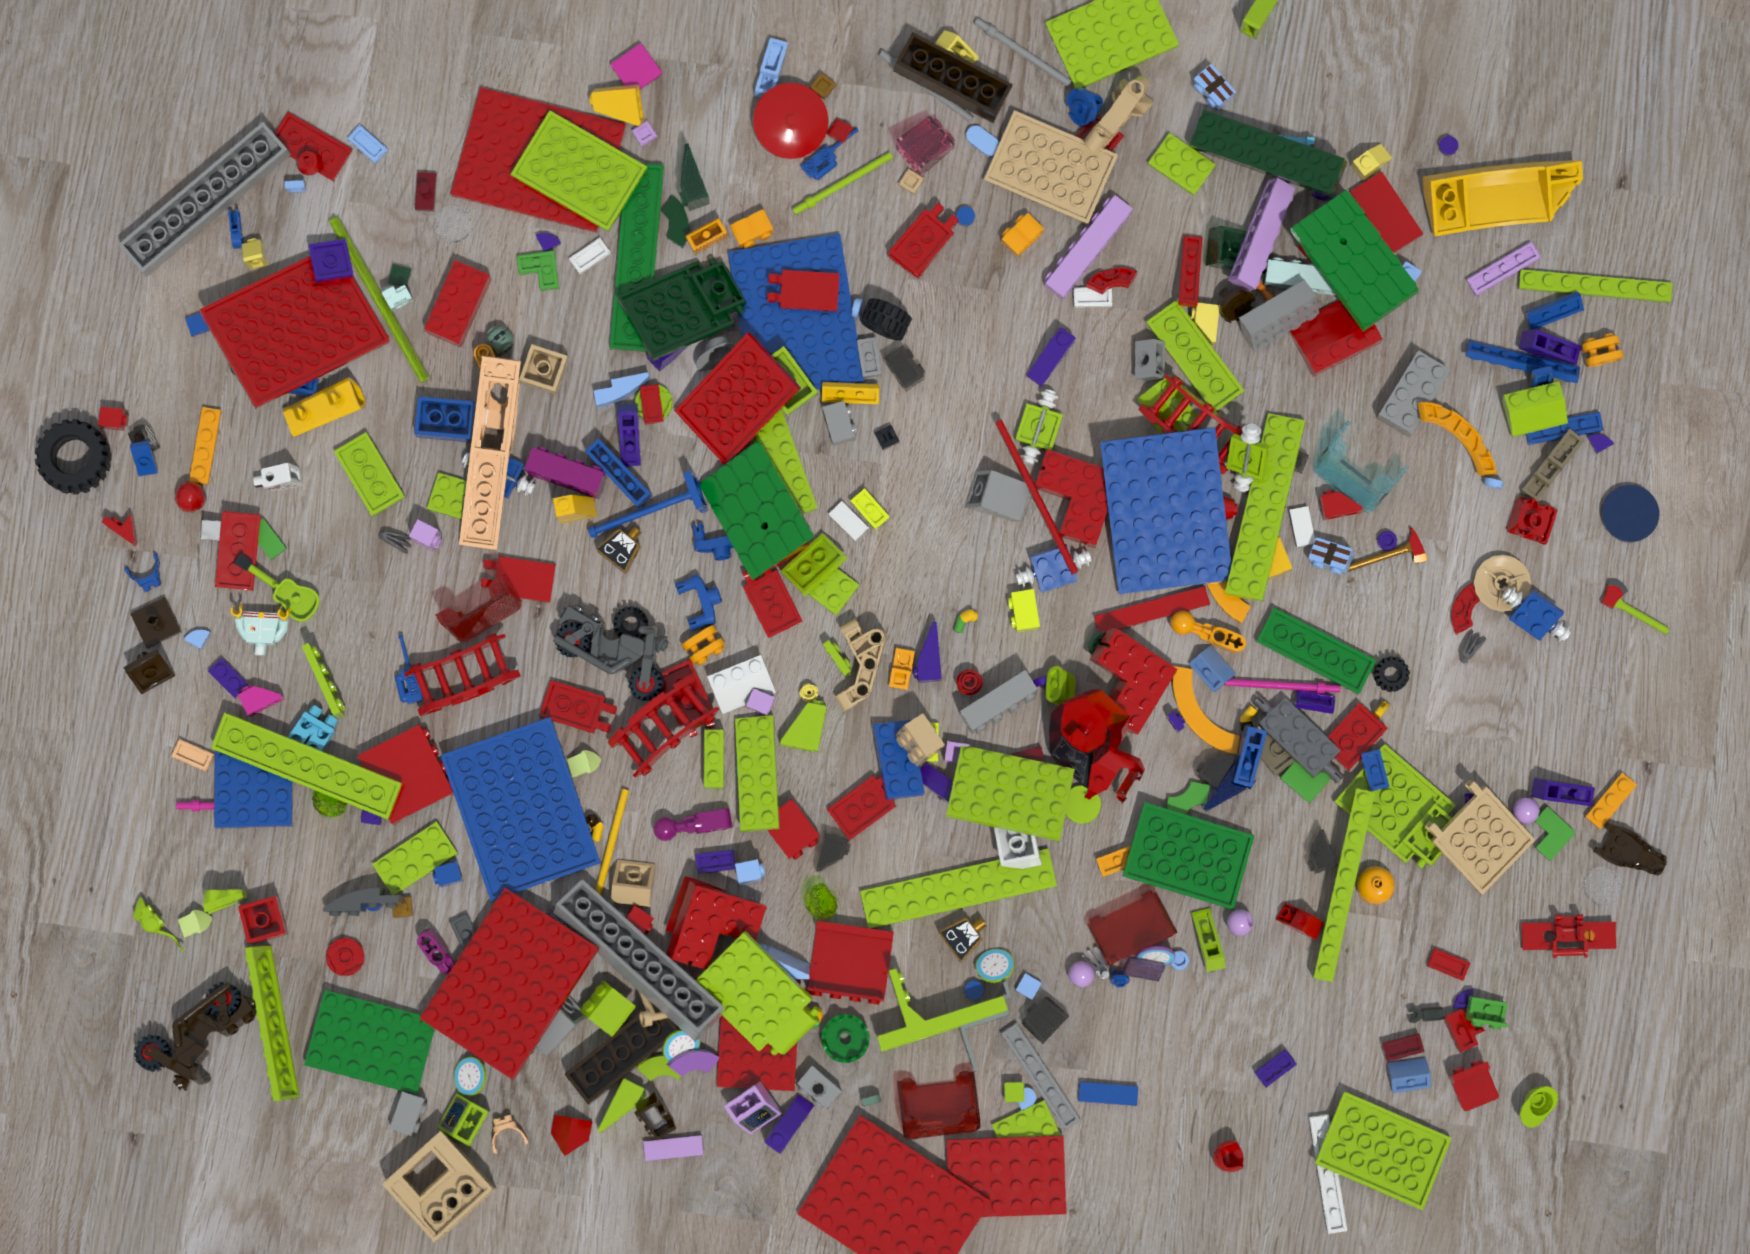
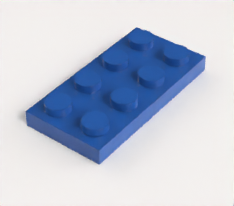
M911 720L874 724L872 726L886 800L917 797L925 794L920 765L917 767L915 763L909 760L908 753L904 747L898 744L896 734Z

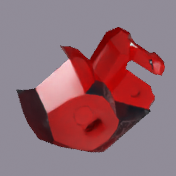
M1098 689L1089 690L1069 698L1051 712L1049 750L1051 758L1057 764L1075 769L1073 778L1088 789L1084 797L1089 800L1093 796L1107 790L1121 768H1128L1129 773L1116 792L1118 800L1123 803L1127 799L1126 794L1134 781L1141 780L1145 768L1140 758L1117 749L1127 733L1130 715L1106 693Z

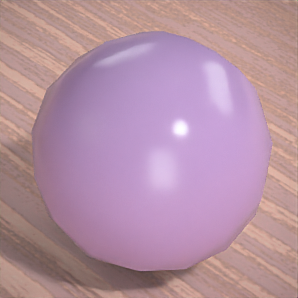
M1531 798L1518 799L1512 810L1514 817L1522 824L1534 822L1540 812L1539 805Z
M1237 909L1227 917V926L1232 934L1244 936L1252 930L1253 919L1248 911Z
M1078 961L1069 968L1068 977L1075 985L1085 988L1094 981L1095 970L1090 963Z

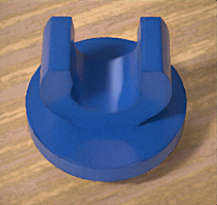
M1122 967L1123 972L1119 975L1116 974L1115 968H1112L1113 976L1110 978V983L1115 987H1124L1130 982L1125 967Z

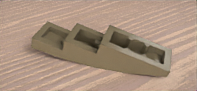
M1569 429L1520 492L1526 497L1538 501L1585 440Z

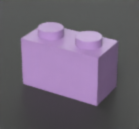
M420 520L416 521L409 535L414 543L434 552L435 548L438 549L443 541L441 538L442 534L438 529Z

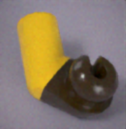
M1251 705L1239 719L1242 732L1245 725L1253 727L1252 717L1256 714L1257 710Z
M589 814L586 816V822L593 830L592 839L593 841L600 842L604 824L597 815Z

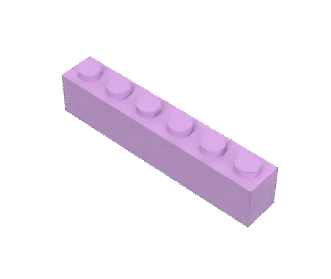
M1279 178L1267 180L1228 281L1248 290L1256 289L1260 284L1261 274L1267 266V259L1273 251L1274 241L1280 233V226L1286 218L1287 208L1293 200V193L1295 191L1293 186Z
M1116 195L1112 199L1108 198L1102 206L1104 208L1100 214L1097 212L1091 220L1092 225L1089 228L1085 227L1079 235L1081 239L1077 243L1073 242L1066 258L1062 256L1056 264L1058 268L1054 273L1050 271L1044 279L1046 281L1045 288L1062 301L1132 214L1133 208Z

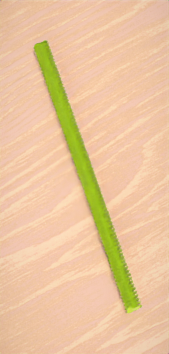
M333 217L329 221L332 229H334L339 240L346 239L353 266L387 326L390 328L395 340L398 342L403 354H405L404 356L419 382H426L429 377H427V373H424L426 371H423L425 369H422L420 361H417L419 358L416 359L417 357L413 353L415 350H413L412 346L409 347L407 336L404 337V332H402L403 330L399 326L400 324L397 325L399 322L396 321L398 320H395L393 312H390L392 310H389L387 302H384L386 300H383L385 298H382L384 296H381L380 290H377L379 289L376 288L378 286H375L377 284H374L373 278H370L372 277L369 276L371 274H368L370 271L367 272L365 264H362L364 261L363 259L360 260L361 258H359L360 256L356 252V247L353 248L354 246L350 242L352 239H350L348 233L345 234L346 232L343 230L345 228L343 227L344 225H342L340 219L337 220L338 218Z

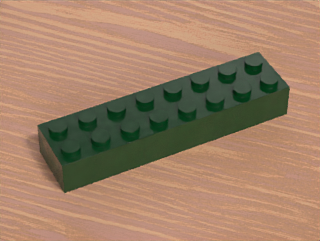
M1204 109L1190 143L1194 150L1332 198L1335 197L1347 166V161L1343 157Z

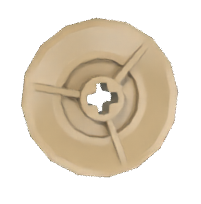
M1507 555L1492 556L1484 561L1476 571L1474 578L1475 593L1481 603L1489 609L1504 612L1518 607L1510 608V602L1508 601L1503 603L1504 598L1502 595L1507 588L1515 587L1516 593L1522 592V600L1530 593V574L1524 564L1515 557ZM1505 580L1504 584L1507 586L1499 588L1500 584L1497 581Z

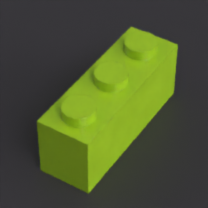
M704 730V788L724 789L725 732L724 730Z

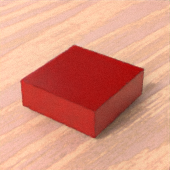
M836 119L827 135L834 140L844 143L853 127Z

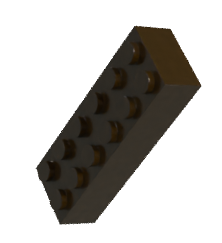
M914 32L911 33L893 69V72L991 123H994L1013 86L1012 83Z
M652 1003L653 1008H654V1010H655V1013H656V1012H661V1010H659V1009ZM638 1014L618 1030L613 1037L607 1039L564 1075L585 1102L591 1105L662 1048L665 1039L672 1032L679 1030V1028L669 1018L652 1021L651 1026L642 1027Z

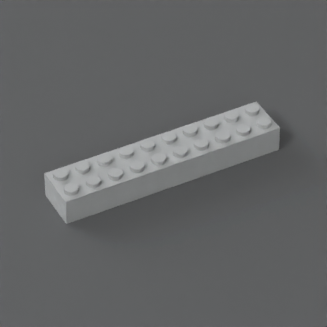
M262 122L118 245L146 277L149 276L291 155L290 152L266 124Z
M583 879L556 903L554 914L573 932L599 948L597 953L695 1042L722 1016L724 1006Z

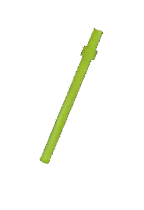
M888 152L813 197H807L804 199V202L792 208L794 214L797 215L807 208H813L819 201L893 159V156Z

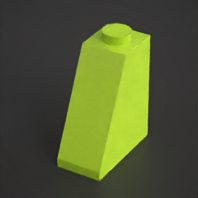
M1255 0L1242 21L1240 32L1256 40L1279 0Z
M813 700L812 703L808 702L781 739L780 745L818 753L827 706L823 705L824 702Z

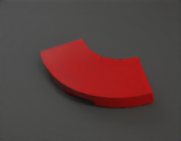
M1114 267V269L1107 271L1102 270L1087 281L1086 287L1102 295L1113 287L1129 288L1137 276V271L1124 267Z
M1472 583L1459 593L1452 606L1451 623L1455 635L1473 626L1471 619L1472 610L1480 600L1475 593Z

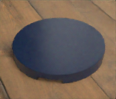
M1624 485L1616 488L1606 497L1601 508V519L1605 529L1619 541L1628 543L1638 542L1647 538L1655 530L1659 521V507L1654 496L1646 489L1636 485Z

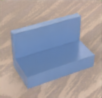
M1212 645L1189 663L1213 692H1216L1236 675Z
M1426 1057L1387 1063L1391 1077L1392 1093L1431 1088V1074Z

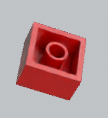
M273 896L238 906L247 944L253 945L289 935L279 897Z

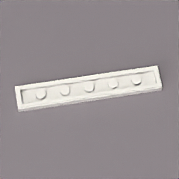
M1329 1114L1309 1117L1315 1159L1330 1125ZM1317 1165L1327 1233L1347 1231L1339 1175Z

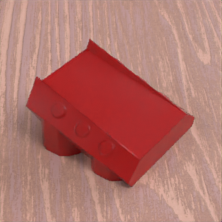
M1519 496L1514 501L1512 514L1506 527L1507 532L1546 545L1558 510L1552 506L1540 504L1535 499H1526Z

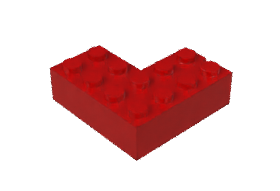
M1047 450L1035 486L1039 491L1070 500L1060 531L1061 537L1096 548L1108 511L1103 467Z
M1109 627L1101 643L1110 646L1098 645L1090 661L1120 680L1110 698L1130 715L1127 731L1138 735L1178 669L1119 629Z
M689 882L666 955L672 960L707 969L719 933L738 938L746 931L756 941L767 906L751 899Z

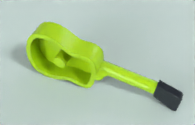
M240 554L235 560V565L246 571L248 570L275 589L273 594L274 601L281 604L286 611L290 608L291 613L289 616L292 619L304 622L314 615L320 600L318 594L313 589L299 586L291 579H284L281 583H278L254 566L243 554Z

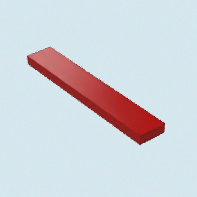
M1203 586L1096 615L1094 619L1098 633L1102 635L1107 632L1109 627L1119 630L1172 616L1178 611H1190L1209 606L1210 601L1206 587Z

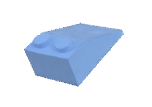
M759 944L793 979H809V963L772 946Z

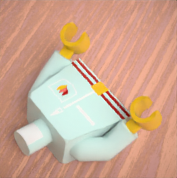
M239 604L240 610L238 611L233 608V605L231 606V614L234 616L236 629L246 643L255 645V656H266V645L275 646L276 642L281 641L288 631L290 608L287 609V613L282 611V606L277 613L244 612L242 604Z

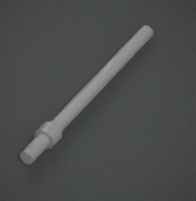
M979 18L976 20L975 25L984 30L986 35L996 38L1067 87L1070 85L1072 80L1000 33L998 28L988 25Z
M882 50L879 57L888 62L890 67L894 69L898 58H894ZM922 87L968 122H971L974 118L973 115L959 105Z

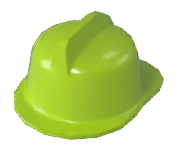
M1549 1086L1532 1088L1527 1092L1525 1102L1520 1110V1120L1523 1125L1533 1128L1544 1121L1557 1105L1558 1094L1556 1090Z

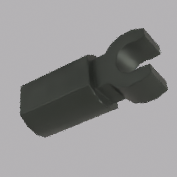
M1442 1007L1422 1008V1011L1416 1008L1408 1010V1012L1416 1013V1018L1409 1020L1410 1023H1416L1420 1019L1423 1022L1443 1020Z

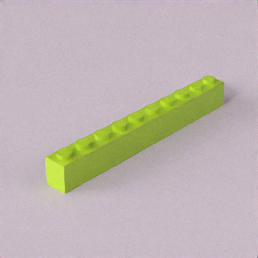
M1355 789L1313 978L1329 982H1333L1375 792Z

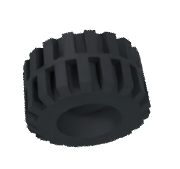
M870 298L860 317V322L869 330L888 339L899 341L903 340L912 321L911 316L903 309L877 298Z

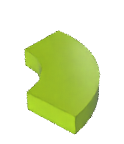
M664 1056L648 1059L637 1067L650 1081L663 1075L672 1076L677 1080L681 1078L679 1074L667 1065L668 1061Z

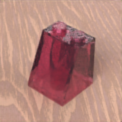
M930 116L896 140V151L920 176H923L955 148L953 136L949 132L945 133L941 129L943 127L936 118L932 119Z

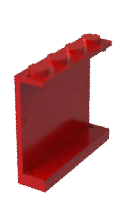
M420 724L357 755L364 768L403 783L389 818L393 826L400 823L399 820L449 795L454 796L450 781L445 774L443 761L439 762L437 758L439 752L435 744H430L428 738L431 736L427 728H423Z
M817 921L807 991H811L810 995L822 997V993L830 994V998L841 999L842 996L849 997V1001L860 1002L861 999H866L869 1004L880 1005V1002H884L894 932Z

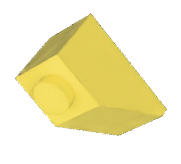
M944 30L935 42L940 47L973 64L979 58L957 34Z
M1379 144L1352 162L1351 168L1363 181L1393 158L1383 145Z
M253 238L242 244L243 259L250 270L268 265L264 244L261 240Z
M1198 303L1196 308H1192L1191 319H1194L1195 325L1210 345L1215 346L1220 305Z

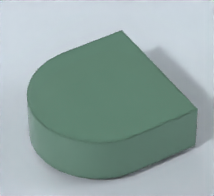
M878 1094L861 1099V1104L865 1107L882 1101L881 1096Z

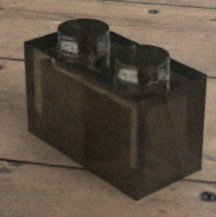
M902 345L884 358V363L904 391L907 392L924 380L923 374L925 371L919 363L916 365L913 361L914 355L910 349H905Z

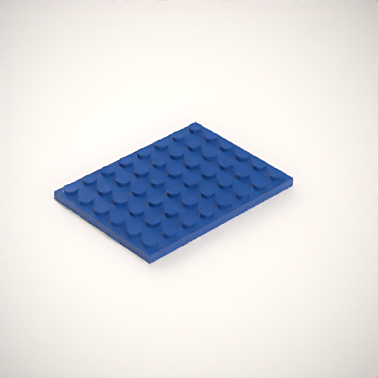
M840 234L728 252L732 278L747 302L743 307L745 312L741 315L738 314L742 338L750 332L770 355L784 346L816 390L822 389L823 382H865L857 345L858 338L855 320L852 316V301ZM782 270L839 273L837 312L780 309V303H768V292L781 294L782 286L781 284H768L769 274L782 275Z
M1215 427L1101 441L1100 447L1118 594L1228 581L1232 565Z
M551 717L441 755L490 901L498 899L504 888L512 893H516L601 863Z

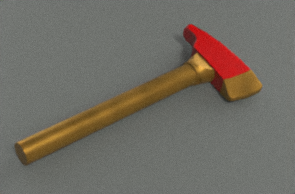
M1411 527L1409 529L1411 537L1408 543L1350 564L1348 572L1403 553L1412 552L1414 563L1427 561V556L1418 535Z

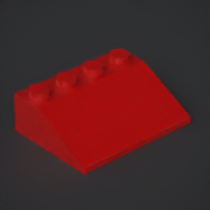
M1340 300L1319 310V314L1313 320H1307L1299 328L1289 331L1312 377L1380 344L1383 340L1375 324L1363 332Z

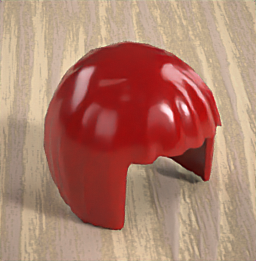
M186 481L178 486L174 499L180 510L192 513L205 505L207 497L204 496V491L198 483Z
M1237 1140L1224 1141L1215 1148L1213 1162L1220 1170L1236 1172L1243 1169L1244 1155Z

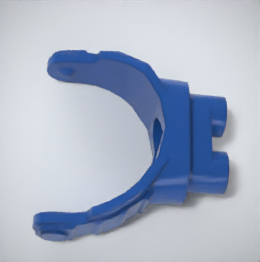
M153 553V557L156 560L155 569L147 578H134L128 567L124 568L129 577L135 580L139 587L143 588L144 592L150 591L152 586L156 588L161 585L159 580L160 562L156 553Z

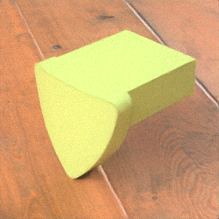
M583 750L581 754L567 759L572 777H578L595 771L601 762V758L594 752Z
M193 910L191 914L178 919L184 938L205 931L212 921V917L209 914L200 910Z

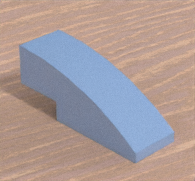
M773 38L769 39L755 88V97L761 98L765 92L778 85L788 42Z
M649 373L611 379L612 387L594 390L597 408L610 406L634 394L640 389V386H644L650 380Z

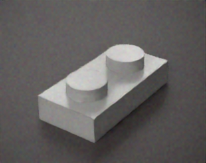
M876 337L857 340L863 378L881 376Z

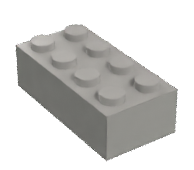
M1305 279L1241 316L1239 320L1242 335L1254 352L1265 348L1268 343L1282 338L1290 330L1299 328L1305 321L1313 320L1319 314L1317 296Z
M1418 350L1377 419L1410 438L1421 420L1418 403L1432 402L1451 369Z
M1024 670L962 709L960 716L971 734L976 732L978 735L987 729L989 723L996 724L1001 721L1005 713L1009 712V714L1017 711L1020 707L1019 704L1024 701L1027 704L1034 700L1038 689L1027 671Z

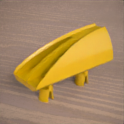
M349 377L284 408L283 414L290 433L295 437L363 409L366 406V400L362 389Z

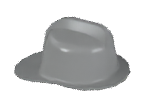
M726 335L710 339L706 343L704 353L696 361V368L701 371L714 368L731 351L735 344L730 343Z

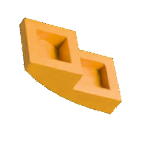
M896 647L889 687L908 690L915 650Z

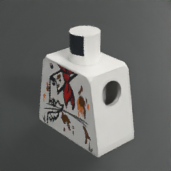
M290 463L261 469V476L253 478L256 488L264 487L270 491L302 486L300 468Z

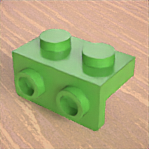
M1469 996L1465 1019L1471 1021V1025L1478 1027L1488 1024L1489 1028L1500 1030L1501 1027L1507 1028L1508 1023H1505L1504 1020L1508 1003Z

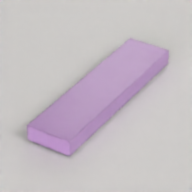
M1529 242L1466 279V282L1474 295L1477 296L1539 260L1541 256L1533 243Z

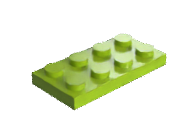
M367 432L333 451L372 517L405 498Z
M310 643L302 645L333 716L337 719L345 717L343 711L346 708L342 700L335 695L338 693L335 684L328 679L330 673L326 665L324 666L320 662L322 655L319 649Z
M436 821L372 865L390 893L397 895L432 872L434 868L441 866L458 855V852Z

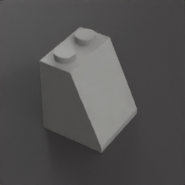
M993 470L976 471L965 507L1012 522L1021 521L1025 515L1026 501L1030 498L1031 493L1025 482Z
M570 995L536 1046L537 1050L546 1056L552 1053L587 1018L580 1012L582 1007Z

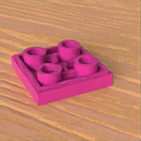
M641 43L610 64L624 85L639 84L640 90L663 75Z

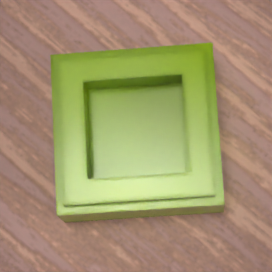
M1024 1082L1005 1083V1102H1025Z

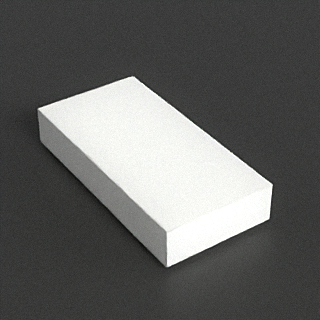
M599 237L570 257L569 260L579 275H581L609 256L611 252Z
M1089 288L1073 289L1074 308L1112 307V288L1108 289L1103 295Z
M842 501L828 514L855 542L869 529Z
M1309 507L1290 509L1289 514L1296 548L1313 545L1315 536Z

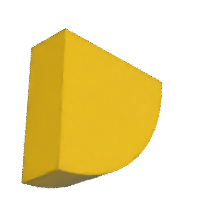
M1386 700L1383 701L1373 713L1377 719L1381 718L1390 704Z

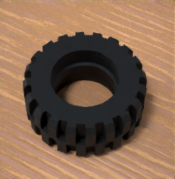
M66 419L62 420L61 424H52V429H46L43 432L45 434L44 437H39L37 441L39 447L35 448L34 454L37 455L35 465L39 468V474L53 488L66 494L78 495L79 492L87 493L90 492V488L98 487V482L105 480L107 477L105 473L111 467L109 461L112 460V455L109 453L110 446L106 442V438L95 427L85 421L81 422L77 419L69 421ZM72 440H80L90 450V458L87 465L81 471L74 474L62 472L56 462L58 451L65 443Z

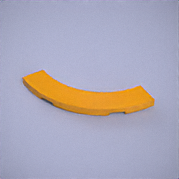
M1431 402L1418 403L1421 422L1439 425L1455 435L1471 455L1478 476H1494L1497 474L1490 451H1487L1482 442V437L1466 419L1455 411L1442 407V405Z
M1227 581L1206 583L1212 597L1223 611L1242 624L1251 606L1243 602L1239 597L1225 594Z
M1174 666L1178 669L1172 678L1174 696L1177 707L1186 724L1201 740L1215 749L1237 755L1240 736L1217 727L1200 709L1193 692V669Z

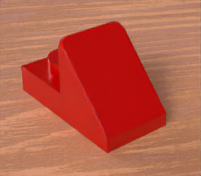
M129 515L123 525L120 526L122 523L114 517L109 519L105 516L102 523L136 547L138 542L134 517Z

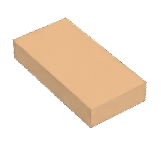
M181 739L178 740L171 755L173 758L206 772L215 754Z

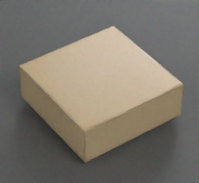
M908 168L898 185L915 195L924 178Z

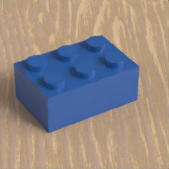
M418 396L415 436L424 439L472 443L476 402Z

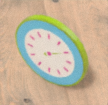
M1002 949L987 950L976 961L978 976L990 983L1006 980L1014 970L1013 957Z
M682 1029L676 1030L665 1039L662 1048L663 1055L669 1062L682 1052L698 1050L700 1048V1041L698 1039L695 1042Z
M466 1057L457 1064L454 1072V1083L461 1094L474 1096L483 1089L487 1074L482 1061L476 1057Z

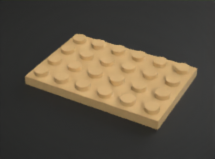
M1014 110L984 181L1088 225L1118 154L1104 148L1101 151L1094 152L1084 144L1085 140Z

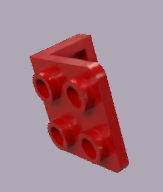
M1481 1059L1470 1063V1068L1464 1070V1067L1453 1070V1075L1449 1076L1463 1111H1469L1498 1099L1499 1094L1488 1070L1490 1069L1488 1061L1482 1062Z

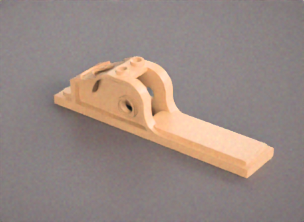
M482 356L459 545L493 550L498 549L508 463L514 442L521 379L519 377L520 360ZM495 383L502 384L508 390V398L504 404L498 403L491 396L490 391ZM486 427L504 430L501 449L483 447Z

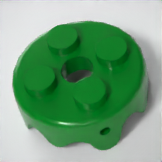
M841 1014L831 1018L826 1023L822 1031L821 1042L824 1051L831 1059L841 1063H851L860 1059L866 1053L870 1043V1035L867 1026L861 1019L854 1015ZM843 1033L850 1034L851 1042L849 1044H842L840 1042V1036Z

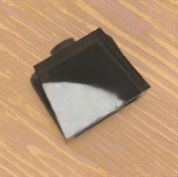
M1046 996L1038 1004L1034 1002L1026 1010L1029 1014L1022 1020V1025L1043 1045L1069 1015L1051 998Z

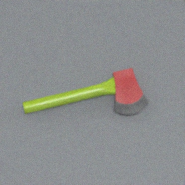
M1608 580L1601 604L1610 609H1613V607L1622 609L1663 634H1667L1670 628L1621 599L1628 592L1626 586L1621 581Z

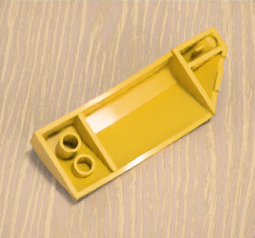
M1582 161L1516 163L1465 169L1422 177L1424 198L1433 236L1506 225L1551 222L1555 212L1564 205L1571 196L1570 193L1575 186L1579 185L1583 180Z

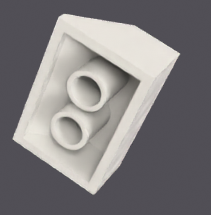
M761 655L707 676L722 714L745 706L753 689L768 695L776 693Z
M994 827L1001 866L1025 869L1042 865L1037 836Z

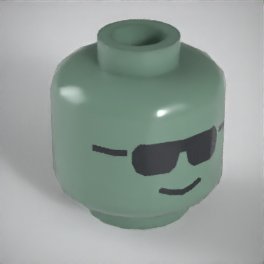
M493 326L488 330L486 343L496 354H506L512 349L514 337L504 326L497 328Z

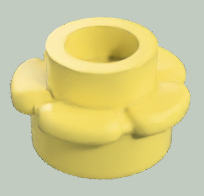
M806 683L800 689V696L803 697L805 702L816 700L818 688L815 685Z

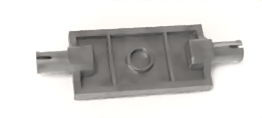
M1262 695L1253 702L1265 714L1264 718L1258 723V726L1262 730L1267 731V735L1312 778L1320 772H1325L1337 784L1344 777V774L1332 764V760L1341 750L1286 697L1277 706H1272Z

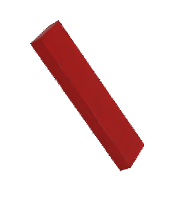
M1184 235L1178 306L1197 307L1203 237Z

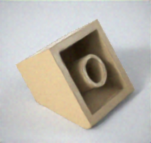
M617 860L612 883L611 902L650 907L656 864Z

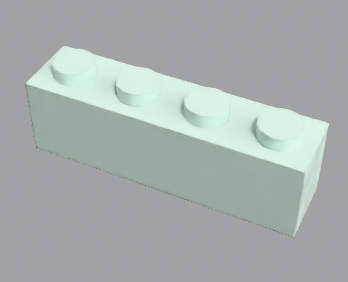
M1281 258L1268 260L1264 281L1265 286L1289 289L1305 279L1314 293L1337 296L1313 263L1304 265L1301 261L1292 260L1291 263L1283 262Z

